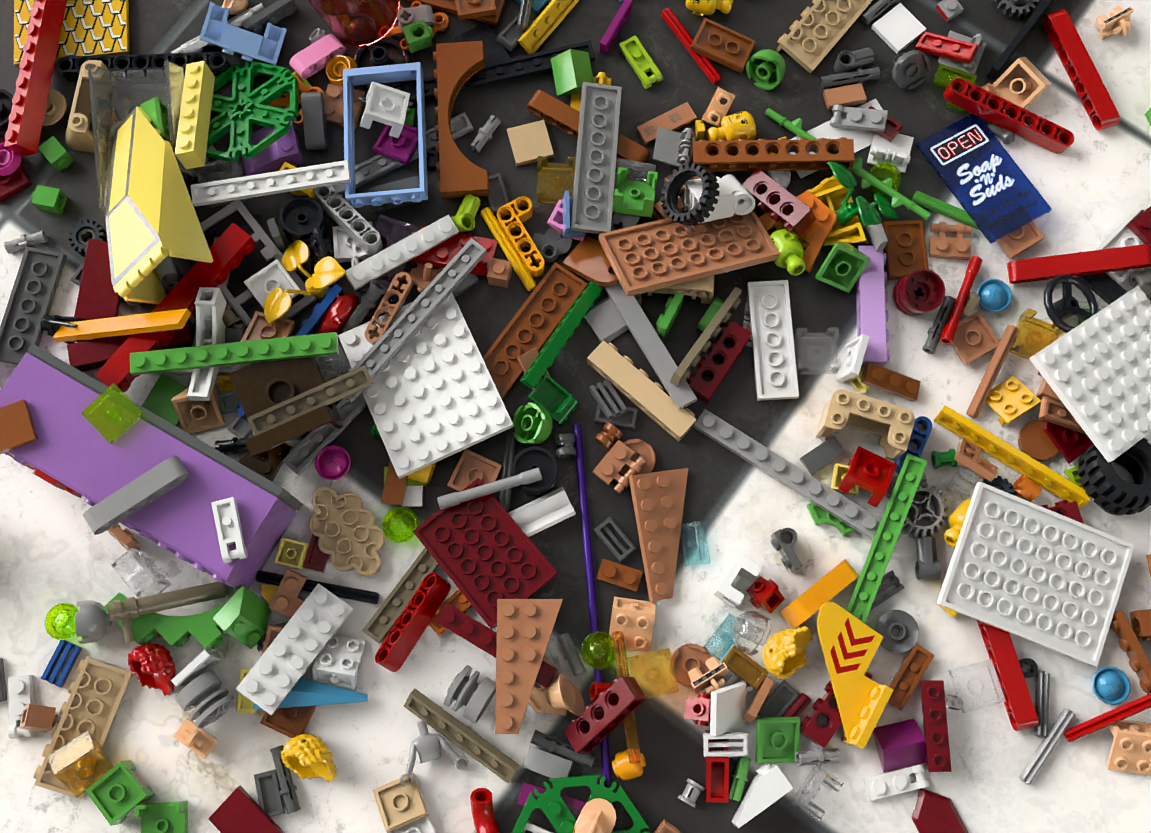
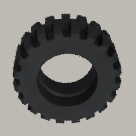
M1142 438L1111 461L1126 468L1132 475L1135 484L1122 479L1115 472L1112 463L1107 462L1094 443L1082 454L1078 463L1080 467L1078 468V475L1082 478L1080 479L1082 487L1086 488L1085 493L1088 497L1091 496L1094 499V503L1104 506L1103 509L1109 512L1113 510L1114 513L1121 515L1124 513L1126 515H1134L1144 511L1151 505V445L1147 442V439Z

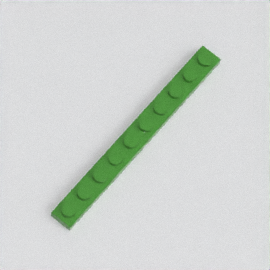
M330 332L130 353V373L132 375L336 355L339 354L338 334Z
M907 454L846 610L863 623H866L928 463L927 460Z

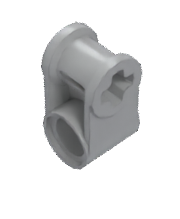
M425 4L402 8L397 13L398 26L402 32V27L424 20L426 27L430 26L431 29L435 27L433 10L430 5Z

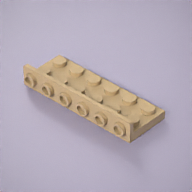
M812 0L814 5L811 8L807 6L800 14L803 18L800 21L796 19L789 27L791 32L788 35L784 33L777 41L780 45L776 50L779 52L783 49L804 69L811 73L872 0Z
M91 657L81 660L78 665V678L76 681H72L68 693L71 694L69 700L64 702L59 714L62 717L59 723H55L51 735L54 737L51 744L46 745L42 757H45L42 766L38 765L33 776L36 779L34 785L78 799H83L85 790L88 787L133 674L129 670L95 660Z

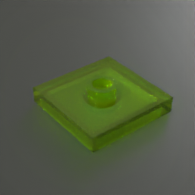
M115 383L110 385L81 412L111 444L144 415Z

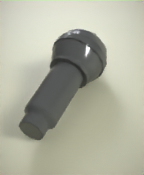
M988 124L987 129L1000 137L1004 144L1008 145L1014 142L1015 134L1012 131H1004L994 124Z

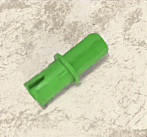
M738 756L734 775L731 774L733 778L729 789V799L734 801L741 800L745 781L748 782L746 778L752 759Z

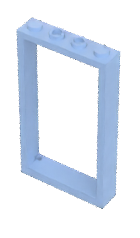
M421 63L343 69L344 161L348 160L351 173V182L345 183L346 201L352 207L360 208L363 205L381 206L385 203L401 204L407 201L421 202L422 200H428L424 72ZM416 80L420 188L356 194L354 86L371 84L372 81L388 83Z

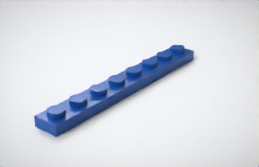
M337 284L333 288L330 287L324 294L325 298L323 301L314 306L313 314L309 319H305L301 323L299 332L292 336L314 334L326 311L337 300L336 296L344 295L343 288ZM239 403L236 412L247 421L242 405Z

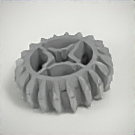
M923 483L922 487L919 484L915 495H922L924 498L921 501L913 499L909 509L911 513L910 520L906 517L902 527L906 528V535L912 531L913 538L918 537V535L921 538L927 535L932 537L934 536V531L937 533L941 531L940 526H946L947 523L943 519H948L949 515L944 513V511L949 510V506L943 505L947 499L939 497L942 495V491L934 492L935 486L928 489V483ZM930 502L933 503L935 512L931 510ZM923 504V506L921 507V508H922V509H921L922 514H920L919 516H917V515L919 514V513H918V511H919L918 507ZM920 519L932 521V524L929 526L916 525Z

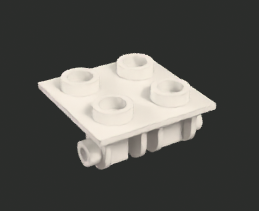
M874 133L867 163L905 173L911 158L909 155L914 137L898 133L889 142Z

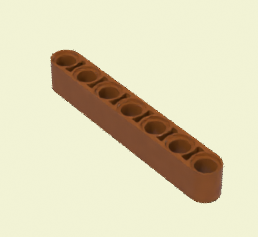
M537 90L527 104V110L538 118L578 139L580 111L541 90ZM618 133L616 161L635 171H641L651 155L649 150Z

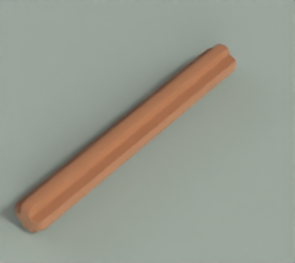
M1008 325L967 409L966 415L969 417L978 418L1017 336L1019 329L1016 326Z

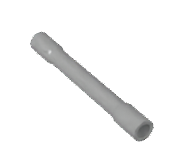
M535 468L492 483L437 497L440 509H445L481 496L542 480L540 469Z

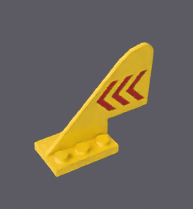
M826 602L820 607L817 617V629L844 727L841 741L847 745L864 749L893 692V689L887 685L878 684L864 676L883 636L838 604Z

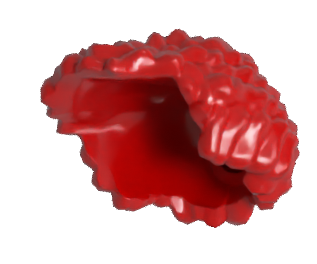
M148 643L137 646L128 654L129 658L127 661L130 671L134 672V675L137 676L136 678L139 680L141 687L148 686L149 689L159 688L163 691L164 696H169L174 692L175 686L171 680L176 676V668L169 650L162 645Z

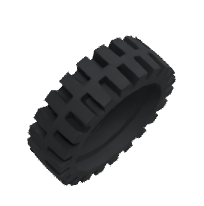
M686 163L685 166L680 165L679 170L674 169L672 171L674 175L669 174L667 177L670 181L665 182L663 185L666 189H662L661 194L665 195L661 197V202L664 203L661 206L665 210L664 213L673 221L687 226L698 225V222H704V217L708 218L710 216L709 211H714L715 207L712 205L713 203H718V199L715 196H719L720 191L716 190L719 188V183L716 182L718 180L714 174L703 166L695 163ZM699 176L702 181L700 200L689 212L681 213L678 208L680 190L689 179Z

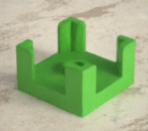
M618 167L612 212L652 218L658 172L648 171L647 181L640 182L627 180L628 168Z
M131 760L120 761L85 790L111 826L121 824L128 818L127 814L136 805L147 802L156 795L150 786L143 787L132 770H135L136 767Z
M188 801L135 806V817L141 816V833H188Z

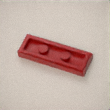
M925 31L916 44V50L967 64L972 62L979 49L978 44Z

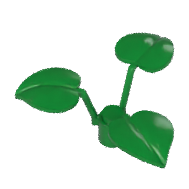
M832 161L826 163L831 167L838 182L849 189L847 196L840 203L842 207L835 212L838 216L837 221L841 225H846L858 214L861 216L863 227L880 224L881 217L874 206H878L880 212L887 218H898L894 208L891 207V202L881 193L874 194L875 202L871 204L862 196L856 197L857 206L853 202L847 203L854 191L853 187L857 185L853 174L840 163Z

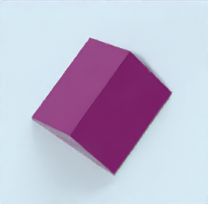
M915 719L874 728L872 733L883 772L926 763V740Z

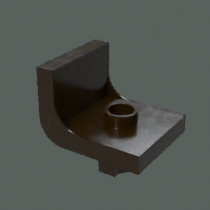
M315 357L252 363L229 373L247 418L326 383ZM335 403L327 406H321L259 435H254V437L245 440L251 457L266 462L270 459L268 450L328 423L337 429L342 428L343 424Z

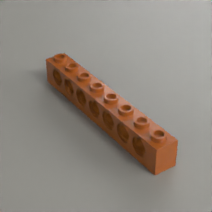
M845 137L838 139L799 138L797 140H787L781 138L778 140L739 139L737 141H728L721 139L718 141H693V163L703 166L711 172L756 171L758 168L761 171L831 170V167L826 164L829 161L840 163L849 170H852L854 164V139H847ZM715 153V154H717V155H716V156H711V155H709V154ZM730 153H735V154H737V155L731 156V155H729V154H730Z

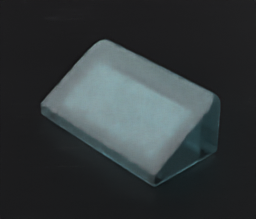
M696 521L682 524L680 534L685 566L709 564L710 556L705 523Z
M728 613L703 648L718 660H721L746 626L733 614Z

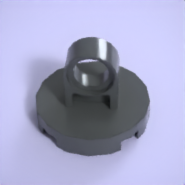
M919 50L898 54L893 59L892 78L901 88L913 89L924 82L926 79L924 76L931 68L928 56Z

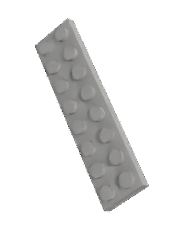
M583 82L570 231L594 234L611 231L622 87Z

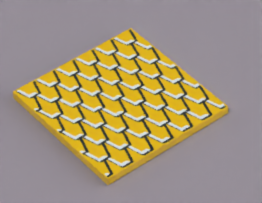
M14 0V65L16 67H19L23 57V46L26 42L27 27L30 23V12L33 8L34 0ZM67 0L55 63L64 56L130 55L129 1Z

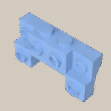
M210 2L199 37L201 41L222 48V52L232 56L234 53L242 55L241 59L251 62L254 59L276 66L287 31L286 28H280L268 22L263 37L227 24L230 9Z

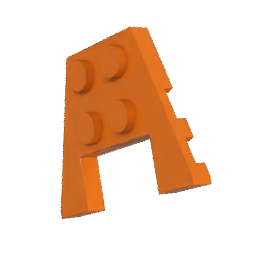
M807 190L796 198L807 205L816 217V220L799 236L809 245L804 250L802 259L806 263L805 271L810 273L838 216ZM769 212L759 217L767 233L778 224L770 217Z

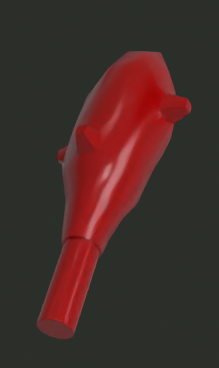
M355 294L337 295V300L324 314L315 334L336 331L341 333V327L347 322L358 305V297Z

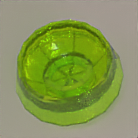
M889 162L877 163L868 171V173L881 181L888 178L893 179L892 188L894 190H897L901 183L899 169ZM873 185L868 187L874 194L881 193L887 196V194Z
M405 507L391 509L384 516L382 522V529L386 538L396 543H403L412 539L415 535L413 530L418 527V518L415 513Z
M59 603L53 606L45 618L47 633L57 640H66L76 634L75 612H79V610L69 603Z
M596 631L590 633L582 643L581 653L583 660L594 669L602 670L608 668L617 657V646L614 639L605 632Z

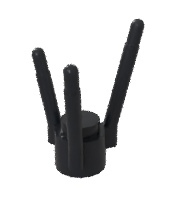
M44 315L41 319L40 327L42 330L48 331V336L53 337L60 326L78 327L77 324L62 321H86V319ZM67 341V342H65V343H67V344H73L74 342H72V341Z

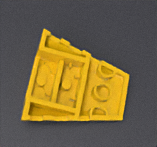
M833 175L830 178L824 179L819 185L811 190L809 189V191L835 213L842 207L840 203L847 196L849 189L841 185ZM850 196L849 200L847 201V203L853 202L851 196ZM858 215L844 226L836 221L823 246L835 245L838 242H867ZM781 221L776 225L777 230L785 229ZM794 233L802 247L807 248L809 245Z

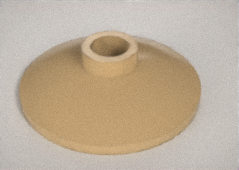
M49 90L43 126L58 122L65 114L67 108L66 99L56 90Z

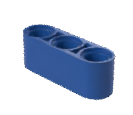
M920 416L915 419L909 442H914L917 445V450L911 449L908 444L907 451L895 461V464H897L895 471L900 474L902 468L901 462L905 460L907 454L918 458L921 457L933 426L929 418ZM918 423L924 426V432L917 429L916 425Z

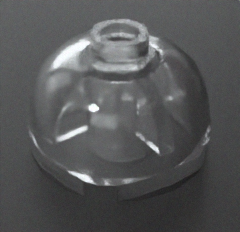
M747 611L739 617H735L730 625V628H732L731 640L735 647L749 656L758 653L759 651L756 648L759 644L764 646L770 635L772 624L768 620L771 619L756 611Z

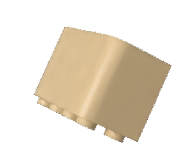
M840 389L833 393L824 406L815 437L826 440L830 433H839L840 429L845 426L880 436L878 446L884 448L886 452L885 459L896 461L907 451L915 416L907 408Z

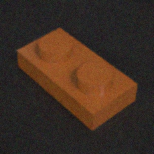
M602 559L596 580L637 592L643 571Z

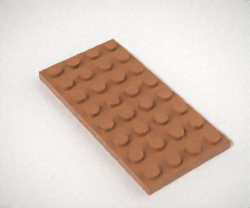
M754 210L746 215L734 213L732 217L699 223L695 226L683 225L670 218H665L599 234V242L627 297L773 261L780 255Z

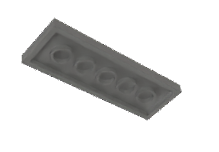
M26 246L0 325V362L18 365L26 352L30 354L28 350L32 344L39 347L44 331L40 327V322L44 315H49L67 258L64 253Z

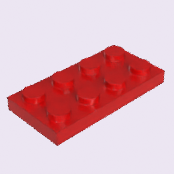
M458 233L411 259V262L419 264L431 263L435 267L445 268L472 238L487 250V254L470 273L487 277L491 258H494L496 254L498 240Z

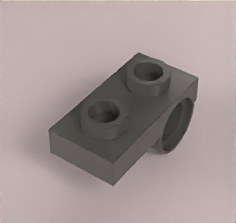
M783 528L774 532L771 535L772 540L770 541L776 551L779 550L783 556L781 560L787 570L790 569L792 572L801 568L802 564L792 549L798 538L796 531L792 528ZM781 535H790L791 543H784Z

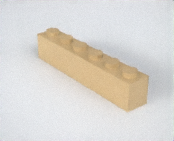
M603 340L587 357L588 365L602 377L608 379L616 389L678 442L696 423L695 414L690 409L682 408L678 410L671 397L664 392V388L658 382L653 383L648 379L649 376L644 370H638L634 367L630 358L625 355L624 357L618 353V349L609 342L607 344Z

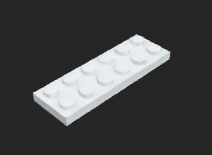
M788 280L748 282L747 292L757 401L798 399L799 391Z
M318 583L237 686L236 690L272 716L353 608Z

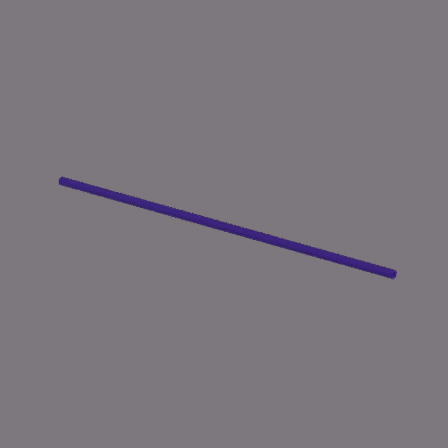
M581 424L573 425V434L575 435L574 447L577 454L575 459L595 682L604 683ZM607 736L600 742L602 771L603 775L606 776L604 785L610 787L612 785L609 739Z

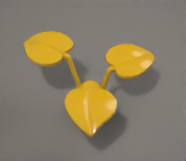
M294 241L286 249L282 257V266L289 272L299 268L308 277L305 282L307 291L294 289L283 291L281 288L272 290L264 303V315L267 322L272 324L289 311L292 305V297L289 293L304 294L309 297L313 294L318 298H324L329 285L336 282L347 272L334 258L324 257L316 264L314 268L315 273L311 276L301 265L308 261L310 250L303 241Z

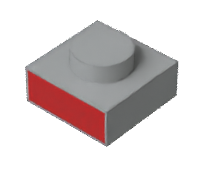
M943 0L935 7L946 22L961 14L964 10L957 0Z

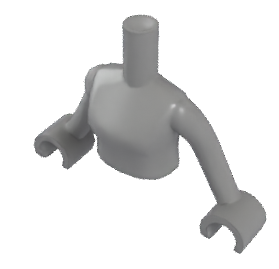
M426 720L417 722L420 736L410 745L406 772L400 777V783L404 787L403 778L409 776L413 784L412 772L416 760V751L419 755L420 764L442 757L439 743L444 751L455 761L457 769H459V760L464 759L466 767H468L469 761L465 757H460L440 734L429 733Z

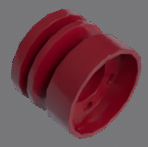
M921 269L902 277L895 284L892 293L894 305L900 312L908 316H918L933 311L944 300L945 286L940 276L932 270Z

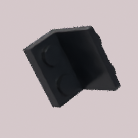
M315 227L307 244L312 259L311 269L313 274L315 273L314 268L321 259L324 257L334 258L333 240H323L320 227Z

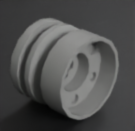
M467 665L452 681L443 704L449 707L456 700L452 709L455 712L462 705L466 706L463 717L476 724L496 693V682L486 677L480 684L477 683L480 672L475 671L469 678L473 668Z
M213 670L207 671L195 678L175 698L184 711L195 708L190 713L189 718L192 721L196 720L194 725L198 729L204 728L222 717L236 700L232 694L228 695L229 690L227 688L216 691L221 686L222 681Z

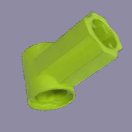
M465 195L457 214L451 217L459 231L458 233L470 231L474 228V218L481 205V200L477 196Z

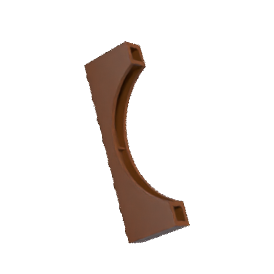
M483 41L436 44V51H433L434 63H437V69L434 70V81H437V88H434L435 100H438V106H435V117L438 118V124L435 125L436 136H439V143H436V154L439 155V161L436 162L437 174L440 173V180H437V191L441 193L443 199L464 198L467 194L477 197L490 195V185L487 170L473 164L461 153L451 133V113L459 91L474 74L485 68Z

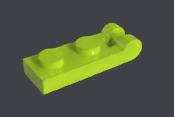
M636 35L619 44V49L641 80L645 89L651 87V84L659 83L663 80L661 72ZM651 72L652 75L648 77L646 73Z

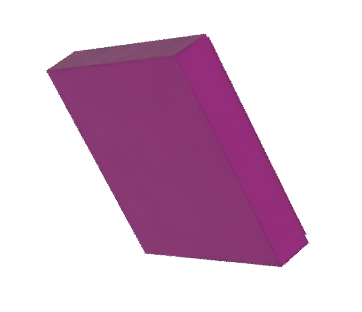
M404 124L399 138L389 135L392 126L386 125L372 148L373 153L408 165L419 147L418 129Z

